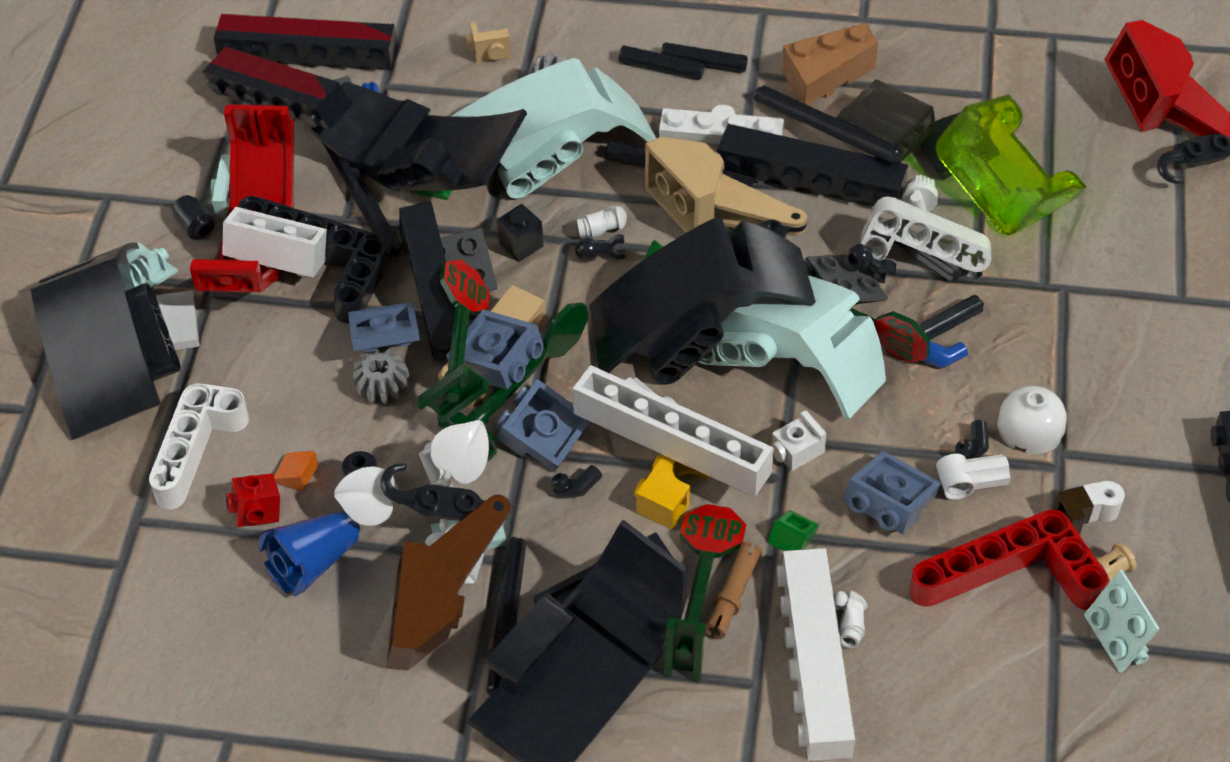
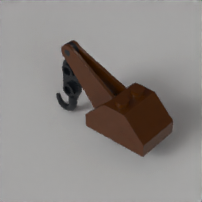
M406 464L391 465L383 472L380 479L383 494L390 501L406 505L423 516L460 522L430 546L423 543L404 541L397 565L386 668L400 670L412 668L447 641L452 628H458L459 618H462L464 608V596L458 595V592L507 519L511 509L510 501L505 496L499 494L493 495L487 500H482L476 492L463 488L429 484L410 490L396 489L391 483V478L394 473L406 470Z

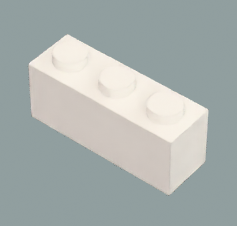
M235 207L223 222L222 255L235 258L236 260L258 261L260 265H264L267 268H276L295 273L298 276L314 278L325 262L327 229Z

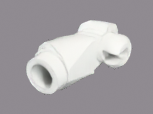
M612 206L607 211L601 210L577 219L580 238H595L606 233L607 230L617 227L619 230H622L627 223V214L622 207Z
M850 590L849 594L838 591L834 597L835 610L843 611L839 628L840 643L846 648H856L859 646L860 640L865 636L863 615L868 605L862 596Z

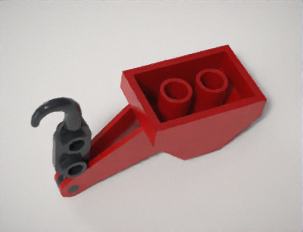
M1144 20L1125 23L1104 61L1141 132L1156 129L1163 120H1166L1200 136L1184 140L1172 151L1162 154L1157 160L1158 173L1164 180L1173 184L1184 183L1183 177H1176L1169 173L1167 165L1176 162L1189 166H1198L1227 159L1230 156V113L1189 75L1194 62L1190 52L1186 49L1180 38Z

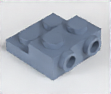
M413 302L348 312L353 351L372 352L382 346L395 345L403 347L410 345L413 341H420Z
M483 309L468 327L464 364L487 379L490 385L508 390L513 382L518 383L523 379L525 367L532 358L538 359L543 352V340L537 324ZM449 351V352L447 353V355H446L447 358H448V361H449L450 351Z
M537 379L530 389L524 386L513 401L517 405L514 412L511 413L506 410L495 426L500 431L495 438L521 457L528 453L555 472L590 421L575 415L571 402Z
M882 451L850 478L843 501L848 503L850 509L855 513H865L878 520L879 525L883 529L895 530L903 535L919 519L922 509L938 495L942 483Z

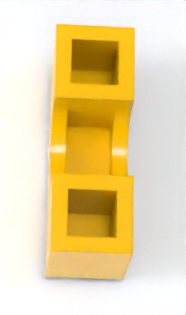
M659 454L653 463L652 472L647 479L642 478L635 488L634 497H636L637 513L673 530L690 506V485L677 478L692 474L708 480L710 476Z

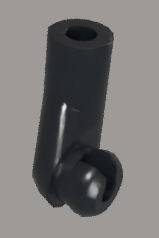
M975 420L971 423V439H964V444L960 441L956 444L955 451L957 454L964 455L966 459L979 458L988 451L989 435L987 422Z
M590 465L576 479H569L567 474L557 473L551 479L553 492L561 498L582 497L602 478V473L593 465Z

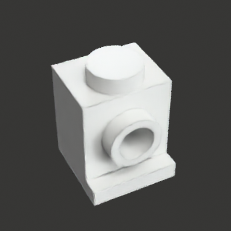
M805 410L800 414V418L772 433L771 447H774L773 456L778 462H783L792 472L825 453L826 432Z

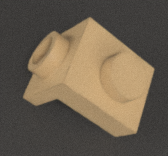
M476 22L470 23L471 34H466L468 52H474L476 63L511 58L508 28L478 33Z

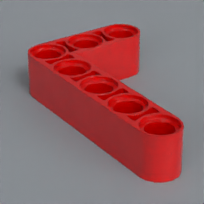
M1050 509L919 562L912 571L909 595L912 601L919 606H933L1044 560L1071 602L1082 610H1088L1106 588L1108 577L1068 517L1058 510ZM954 569L961 570L963 572H956L954 571ZM922 582H927L932 585H925Z

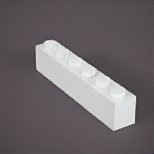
M592 365L588 367L572 388L575 415L753 497L757 496L772 473L774 447Z
M826 548L783 551L782 565L776 566L778 587H784L785 596L780 597L782 618L789 619L790 626L785 627L786 649H793L794 659H789L790 680L797 681L798 691L793 692L795 714H802L803 724H798L799 746L806 747L808 761L853 758L855 735Z

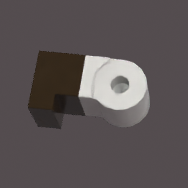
M1095 482L1058 492L1053 510L1064 513L1080 534L1083 524L1097 520L1102 522L1115 520L1120 513L1125 493L1123 488L1115 482Z

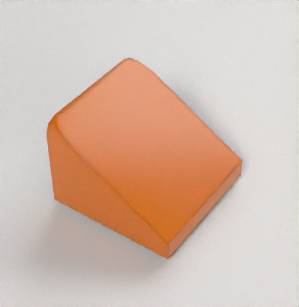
M313 451L287 453L274 475L276 483L304 492L318 467L316 453Z

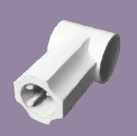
M950 454L942 457L936 464L944 495L951 500L963 499L977 489L1009 485L1011 479L1007 457L1003 456V454L966 459L961 454Z

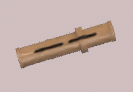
M745 541L740 545V550L722 590L715 594L712 601L714 607L708 617L705 633L708 636L711 635L714 626L718 625L713 638L723 639L732 616L738 614L741 607L740 599L758 559L762 555V549L757 544L751 555H748V551L753 542Z

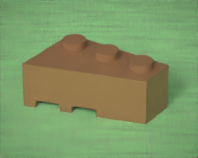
M867 23L786 44L783 45L782 72L798 100L812 107V103L822 96L826 98L831 96L835 88L844 83L849 85L875 69L878 41Z

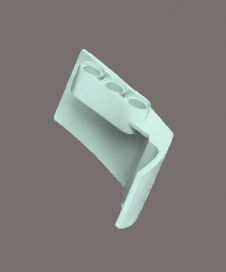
M575 58L551 65L509 83L452 115L453 117L488 116L521 109L527 112L525 119L501 158V164L498 167V175L508 196L515 199L527 196L576 161L583 153L581 142L597 131L607 133L612 128L621 125L633 130L648 142L656 139L640 107L631 96L599 69L593 68L587 73L581 61Z
M809 276L816 303L810 306L780 298L762 297L755 300L750 306L738 307L721 323L724 331L722 340L699 361L704 365L762 367L772 358H796L804 367H813L822 373L839 405L844 419H850L886 381L880 340L871 317L854 316L850 311L860 300L859 296L852 290Z

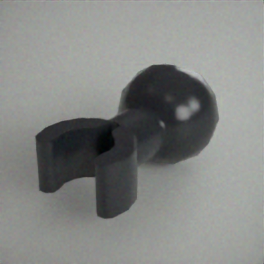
M613 235L609 241L597 242L592 237L581 238L575 246L576 255L586 262L593 261L598 255L610 254L615 259H624L626 257L625 249L618 250L614 248L616 244H624V235Z
M857 244L850 248L847 254L848 262L853 268H868L874 272V278L880 283H885L887 273L892 276L895 275L897 264L888 259H876L867 245Z

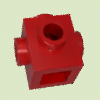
M273 473L232 478L231 492L226 493V506L228 514L234 513L238 527L279 522L280 493Z

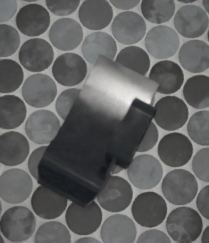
M344 82L342 87L353 105L330 130L319 126H311L309 131L345 161L392 191H402L405 189L451 191L476 188L488 183L525 119L527 112L521 109L509 113L473 117L428 115L431 111L430 108L412 100H396L365 87Z
M713 218L686 232L642 260L589 304L598 369L610 373L628 356L636 352L649 357L653 379L656 383L662 385L672 384L681 379L722 340L724 331L721 323L738 307L750 306L755 300L762 297L780 298L812 306L816 303L801 249L778 234L745 221H741L731 232H727L723 218Z
M135 242L127 243L40 279L39 284L30 289L49 369L72 440L161 405L154 381L181 371L178 355L153 289L147 282L135 287L130 275L131 267L126 254L139 249L138 243Z
M623 519L597 563L571 595L561 604L547 593L495 647L485 664L503 679L495 691L468 719L467 724L519 762H576L665 652L666 628L669 617L681 619L684 611L687 567Z

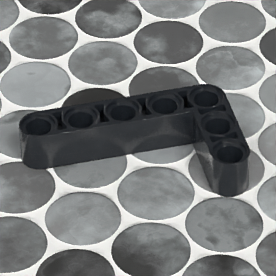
M248 196L239 202V208L327 229L325 262L345 268L334 290L335 317L339 321L349 324L348 312L367 308L386 269L387 243L382 236L257 196Z
M430 201L399 208V231L404 252L409 254L433 360L437 361L446 359V355L451 348L455 306L451 303L440 283L441 266L446 260L433 205Z

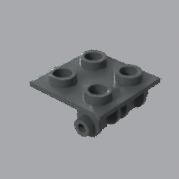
M482 228L440 237L446 262L463 260L478 271L488 291L498 289Z
M847 255L806 257L807 262L810 264L807 268L809 276L856 292L860 298L858 302L888 299L879 283L871 276L866 268H853L848 262Z

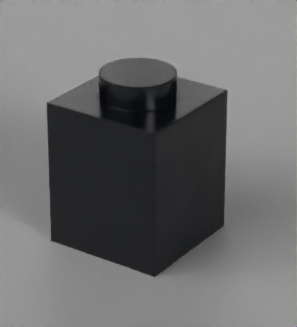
M523 204L518 205L497 219L499 244L518 262L544 247L542 221Z

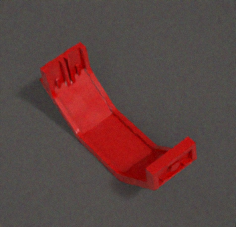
M225 105L224 118L230 140V202L227 217L235 207H238L239 202L248 196L261 197L294 208V119L290 117L289 107L275 105ZM223 237L218 260L192 259L190 265V273L195 291L261 293L282 276L283 271L276 268H267L264 265H260L258 261L236 260L235 258L222 255Z

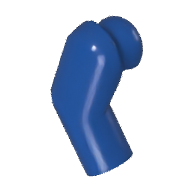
M930 341V355L923 361L938 368H945L967 357L968 350L962 342L946 348Z

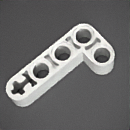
M883 197L876 202L861 233L860 244L867 245L871 249L873 257L878 260L885 259L895 240L972 272H982L991 263V243L987 236L893 197ZM889 212L894 214L895 218L885 220L880 215ZM918 224L922 225L925 229L921 232H914L910 227ZM943 237H951L955 241L951 244H943L939 240ZM875 239L880 241L882 245L873 247L867 242Z
M195 383L185 388L149 477V482L159 507L172 510L184 503L212 430L238 432L247 426L249 414L242 392L234 388Z

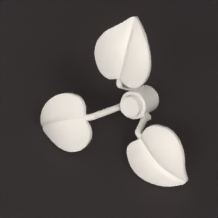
M476 420L444 428L435 436L431 445V458L437 468L446 472L443 476V481L431 483V485L454 487L451 484V475L462 484L471 483L481 476L486 467L489 454V440L483 421ZM372 466L358 469L343 478L334 491L336 500L350 518L361 525L375 526L381 524L393 512V502L383 494L380 486V479L385 471L383 468ZM392 476V478H391V483H392V485H393V487H394V485H395V480H394V477ZM440 519L442 531L429 535L425 544L428 546L432 545L459 522H455L447 527V519ZM484 553L464 583L472 584L477 581Z

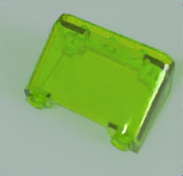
M1009 94L965 106L939 137L936 144V151L940 160L996 229L1004 235H1013L1021 232L1076 199L1086 188V185L1073 171H1060L1051 178L1014 133L1022 124L1023 115L1019 105Z

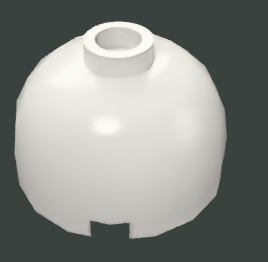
M1036 385L1023 386L1011 392L1003 401L999 411L997 428L1000 437L1009 447L1015 449L1016 445L1019 448L1026 449L1025 453L1032 455L1047 453L1056 448L1061 442V438L1065 433L1067 413L1063 402L1051 390Z

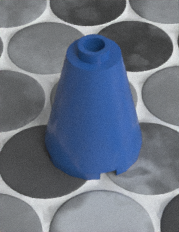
M339 511L270 529L259 537L260 552L266 550L269 559L263 562L272 580L283 592L288 593L292 590L294 591L293 596H298L307 590L359 540L360 525L350 518L346 512Z

